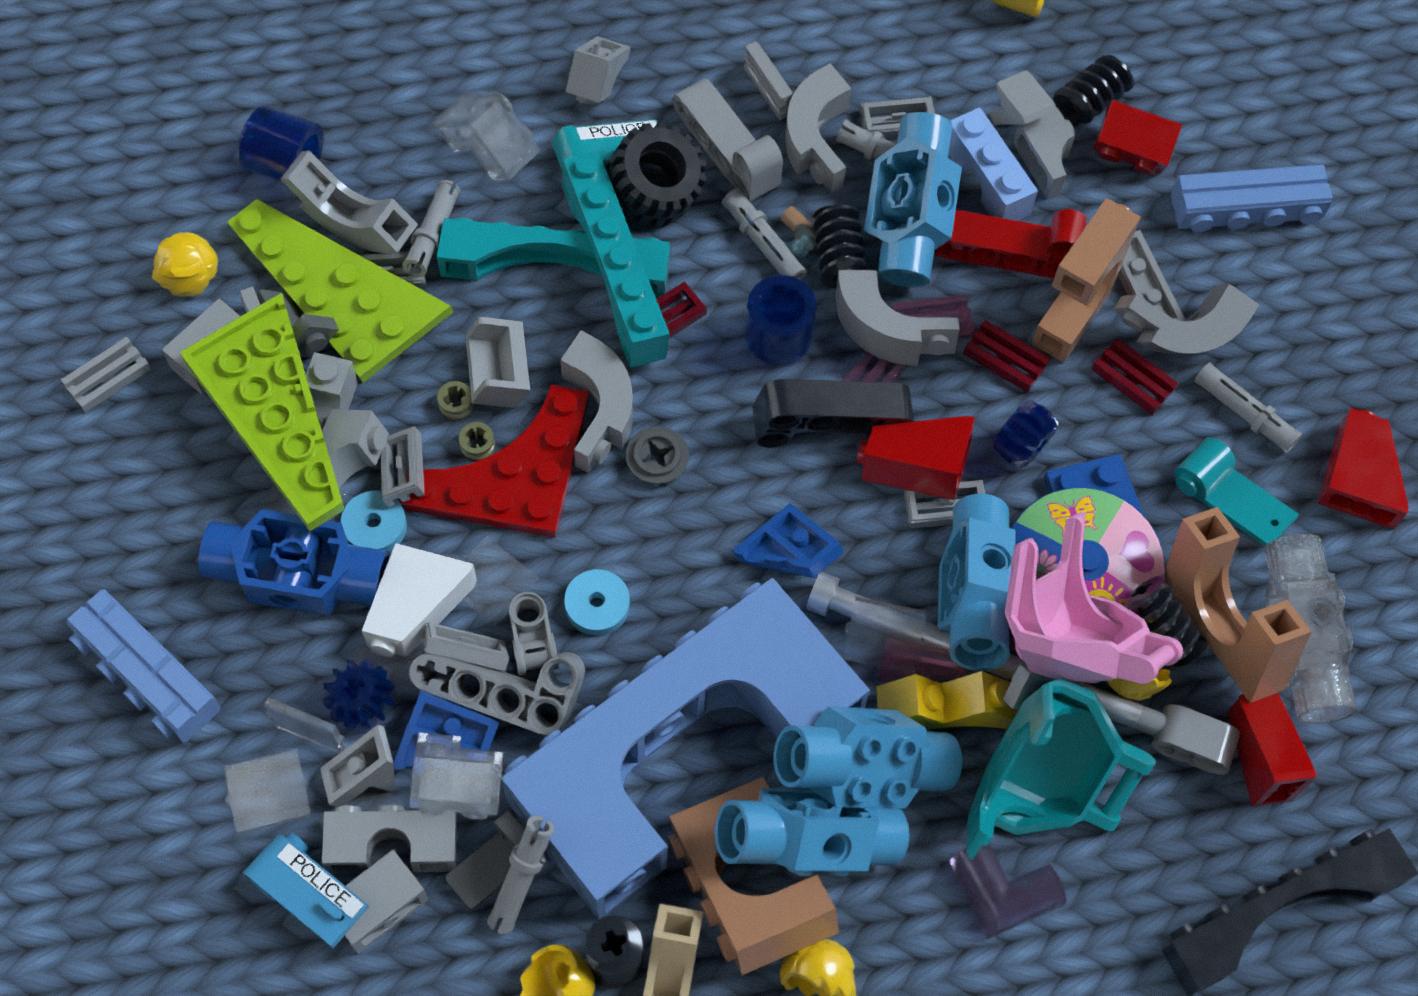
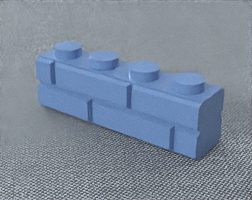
M1324 165L1178 175L1171 190V201L1175 210L1178 229L1191 228L1194 232H1204L1215 226L1241 229L1253 223H1264L1266 226L1273 227L1292 220H1300L1304 224L1314 223L1324 218L1332 204L1333 196L1330 185L1327 184L1328 178Z
M105 589L96 593L86 602L84 607L81 606L67 619L66 624L74 633L68 638L71 643L85 657L90 652H93L101 660L95 665L98 670L112 684L120 679L128 687L123 692L125 697L139 711L147 706L156 715L150 721L167 739L175 734L183 743L187 742L201 729L202 725H206L220 712L221 707L215 697Z

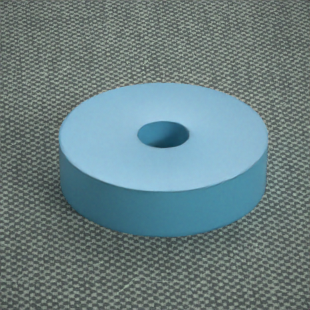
M368 491L355 496L347 503L341 515V523L348 543L351 545L390 552L393 550L395 543L400 544L406 534L407 520L401 503L396 499V505L388 507L382 500V491ZM373 519L381 521L376 527L367 526L369 521Z
M601 569L585 571L570 582L565 592L566 615L570 623L577 630L585 634L601 636L612 633L625 622L629 614L630 597L627 586L620 577L610 571ZM594 598L604 600V604L600 607H594L590 602Z

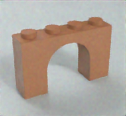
M1108 198L1103 201L1058 266L1052 287L1061 292L1038 324L1031 343L1032 345L1063 363L1066 361L1109 298L1141 216L1133 213L1127 206L1117 204Z
M1215 507L1182 519L1165 568L1164 583L1172 587L1174 597L1179 598L1183 605V610L1189 613L1193 624L1197 625L1208 645L1248 701L1252 703L1286 689L1312 631L1288 600L1251 612L1248 622L1243 618L1234 602L1229 585V566L1240 536L1220 509Z
M764 777L669 816L673 834L668 835L667 839L676 860L684 858L688 866L683 869L687 883L693 893L701 892L704 901L700 902L703 915L709 927L718 926L721 935L717 937L721 952L727 962L735 961L741 975L839 933L836 908L818 875L763 896H748L737 893L727 887L721 880L722 872L727 863L719 855L715 842V823L718 812L722 805L729 800L758 801L760 788H769Z

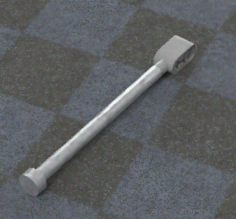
M824 572L819 573L807 602V610L822 616H826L828 610H832L950 657L949 632L938 630V625L838 587L839 578ZM1009 654L1008 660L1002 666L987 671L1011 680L1023 660ZM1087 683L1085 684L1084 688L1096 693L1110 720L1154 736L1151 745L1157 752L1212 774L1225 775L1229 772L1240 737L1239 730L1232 725L1180 705H1165L1161 713Z

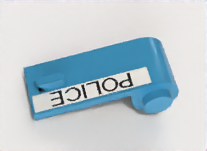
M292 832L287 837L278 833L242 874L272 901H277L329 946L334 948L366 912L369 906L306 855L310 848ZM342 916H344V919L342 921H337Z

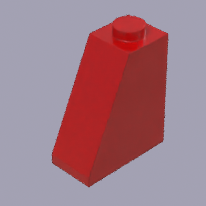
M1349 409L1337 429L1318 504L1391 529L1397 527L1407 515L1409 504L1389 420L1378 417L1368 410Z
M960 416L873 426L869 440H862L858 451L857 463L863 464L862 480L955 500L972 444L975 417Z
M1279 693L1252 703L1248 701L1244 694H1241L1228 710L1230 724L1240 732L1237 751L1251 805L1253 807L1291 802L1317 778L1315 768Z

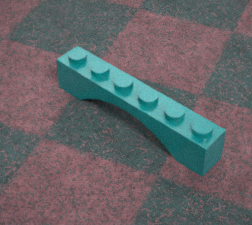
M595 151L563 158L562 188L572 215L584 229L598 261L609 296L618 338L629 367L632 368L667 359L670 333L600 152Z
M444 218L437 252L440 277L478 281L495 271L514 265L549 262L576 266L603 278L595 253L584 231L576 229L569 231L552 230L544 226H514L506 222H476L469 218ZM652 237L644 239L633 238L657 299L666 293L670 264V242Z

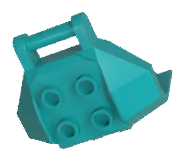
M1065 678L1043 685L1031 696L1025 697L1014 720L1003 735L998 748L987 763L968 814V858L973 860L981 845H989L993 838L994 825L1012 834L1020 835L1069 827L1085 820L1104 830L1114 831L1121 821L1120 812L1142 776L1148 775L1156 764L1155 759L1149 753L1122 741L1095 692ZM1117 763L1127 767L1105 805L1095 801Z

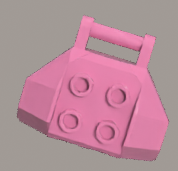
M1080 512L1066 520L1061 557L1057 568L1037 580L1038 546L1034 539L1029 538L1015 545L1005 616L1015 638V650L1019 658L1025 661L1029 672L1054 679L1065 678L1071 682L1098 683L1099 681H1110L1120 678L1139 684H1147L1157 676L1160 668L1164 665H1172L1182 657L1183 648L1178 640L1150 632L1143 618L1118 602L1089 595L1082 565L1086 512Z

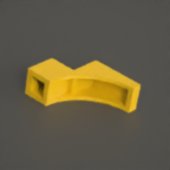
M983 671L945 683H939L914 674L876 686L878 709L897 710L926 727V730L964 726L1007 729L1019 709H1012L1003 700L1011 682Z

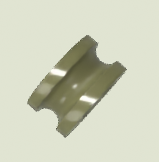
M451 381L439 389L437 395L439 409L445 418L454 421L463 420L473 411L474 404H472L471 389L465 383ZM458 395V399H461L462 404L453 407L449 397Z
M472 422L461 429L459 444L462 455L466 459L476 462L493 454L495 450L494 434L487 424ZM478 436H482L485 445L479 447L476 444V448H472L469 439L475 437L478 440Z

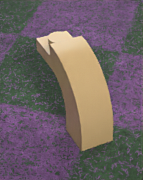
M660 904L652 938L643 996H689L702 925V911Z

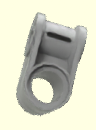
M533 592L518 594L512 599L509 606L514 637L512 642L519 676H524L528 670L542 668L547 661L557 655L553 632L550 630L545 602L538 594ZM525 610H534L539 613L538 618L532 622H523L518 616ZM559 663L555 665L554 670L560 669Z

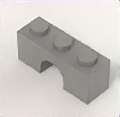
M439 804L425 805L422 807V811H404V807L399 805L380 806L378 811H361L360 807L351 805L338 806L335 808V812H324L323 868L330 874L363 873L370 866V855L373 849L382 841L396 839L404 842L411 850L412 872H450L456 867V811L448 810L447 806Z

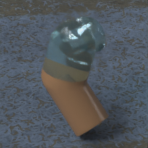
M790 206L783 212L780 220L794 232L795 239L789 243V250L797 257L804 258L809 250L813 251L815 248L816 232L813 224L795 207Z

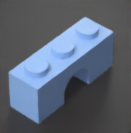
M977 108L950 120L953 128L949 156L953 162L962 167L961 174L974 169L982 187L980 202L988 214L1016 221L1030 216L1038 190L982 109Z

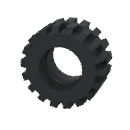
M650 122L642 124L639 130L635 127L629 131L626 137L624 136L606 166L608 168L607 173L620 207L626 211L624 217L631 220L634 216L639 219L638 224L646 226L649 221H652L653 227H661L665 221L669 225L686 213L703 190L701 187L705 184L707 176L703 172L707 167L705 160L699 159L702 151L699 145L696 147L692 146L693 138L689 134L685 137L679 134L680 128L673 125L671 129H667L666 123L657 122L654 128ZM639 163H652L662 168L670 179L671 187H659L649 182L642 174Z

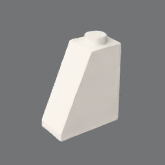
M395 543L362 629L366 644L370 647V650L385 657H392L394 654L407 657L423 640L422 633L425 624L429 622L439 624L473 590L477 582L474 564Z

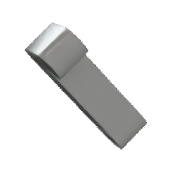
M704 78L673 94L672 101L677 114L734 189L740 188L744 196L751 202L780 186L783 157L776 142L769 135L755 140L708 79Z
M426 652L413 660L409 674L413 684L422 691L533 732L548 735L559 730L570 719L585 676L584 662L576 654L571 652L559 653L543 665L537 683L505 671ZM431 662L435 663L434 670L441 673L434 678L431 676L432 669L427 667V664ZM557 663L565 664L571 670L572 680L570 683H562L555 677L554 667ZM456 669L452 676L448 675V673ZM466 674H471L478 679L480 684L478 694L471 693L465 688L464 677ZM505 688L512 689L517 693L519 697L517 708L509 707L503 701L502 693ZM543 703H550L556 707L559 714L557 722H549L542 716L541 705Z

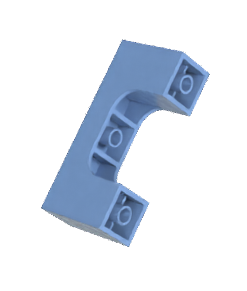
M773 577L763 585L758 582L750 586L741 595V601L729 609L725 606L716 611L708 620L709 625L698 633L693 630L685 634L676 643L675 650L664 658L662 655H658L651 659L642 668L643 673L631 682L624 680L617 684L609 692V698L597 707L590 705L583 709L575 717V723L564 732L560 730L552 732L540 743L541 749L528 758L526 756L517 758L505 769L506 774L501 779L508 804L519 818L522 816L527 821L532 816L544 817L539 831H543L547 820L552 822L555 830L550 837L545 851L598 920L610 913L667 868L668 846L630 800L623 788L628 775L638 764L702 716L718 708L735 707L752 713L765 725L776 740L780 732L787 726H814L827 706L865 708L870 689Z

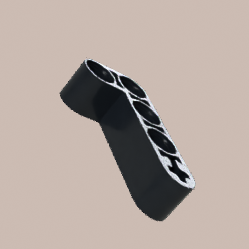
M777 379L763 386L752 407L756 443L765 448H776L788 444L796 431L871 433L875 425L914 422L910 388L901 383Z

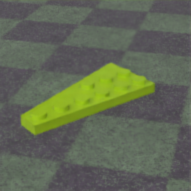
M258 199L227 221L231 229L304 314L334 318L339 331L328 342L342 359L352 361L355 374L363 383L454 312L449 304Z
M282 293L179 352L183 362L309 531L314 530L345 510Z

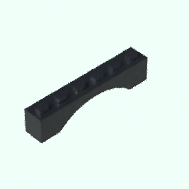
M1389 828L1375 835L1372 829H1369L1351 839L1349 842L1352 848L1340 854L1335 847L1314 859L1316 867L1304 872L1302 867L1298 866L1278 878L1281 885L1268 891L1264 884L1242 896L1245 903L1232 910L1227 903L1206 915L1208 923L1195 929L1191 922L1170 933L1169 936L1172 941L1162 950V953L1186 994L1193 996L1227 978L1236 971L1243 951L1255 930L1267 917L1279 909L1299 901L1321 897L1351 898L1371 902L1404 885L1418 875V871L1391 829Z

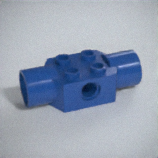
M261 509L246 526L211 521L202 537L198 567L201 577L239 583L248 602L329 616L342 601L371 606L391 555L386 550L349 544L340 522L328 520L314 530L309 531L298 515Z

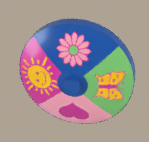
M1068 488L1052 492L1028 506L1012 527V529H1015V545L1032 538L1038 546L1036 580L1057 568L1061 557L1066 520L1080 512H1086L1082 565L1089 595L1116 601L1122 605L1129 598L1130 593L1143 582L1160 575H1164L1165 578L1163 549L1151 524L1134 506L1106 491L1092 488ZM1136 608V609L1131 610V611H1132L1133 613H1135V612H1137L1138 610H1137V608Z

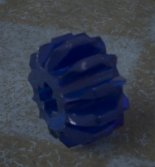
M1032 400L1027 401L1018 407L1015 413L1002 426V429L996 435L993 448L1006 462L1015 465L1017 468L1026 467L1030 462L1034 461L1036 456L1049 443V440L1058 428L1059 420L1043 405H1039Z
M364 658L359 666L354 660L347 659L346 671L344 672L338 668H332V673L336 680L335 682L323 683L324 689L330 695L322 701L327 709L332 710L330 718L336 723L344 722V726L348 730L353 731L359 723L365 730H371L372 718L374 717L380 721H386V716L381 710L383 707L395 706L394 700L388 696V694L395 690V685L391 680L386 679L388 672L382 666L374 668V664L369 659Z

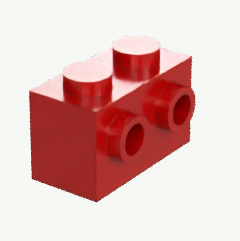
M1112 100L1105 111L1092 150L1100 152L1099 156L1107 161L1119 163L1122 160L1134 164V169L1141 173L1154 175L1156 172L1161 174L1169 164L1183 124Z

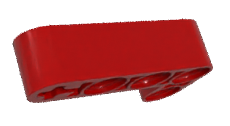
M956 209L952 238L936 248L934 254L946 259L1054 279L1058 266L1085 229L1087 218L1080 211L1062 209L1054 213L1049 226H1043Z

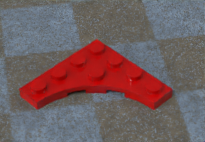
M551 385L541 410L518 438L495 454L471 464L445 469H423L425 494L417 497L413 492L410 494V500L402 502L400 499L399 502L403 509L556 538L574 465V449L580 440L589 402V391Z

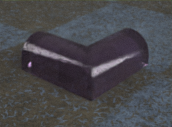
M990 843L986 846L981 845L973 860L968 858L966 848L954 855L949 861L987 940L1061 908L1066 904L1067 898L1063 884L1056 871L1049 864L1008 881Z

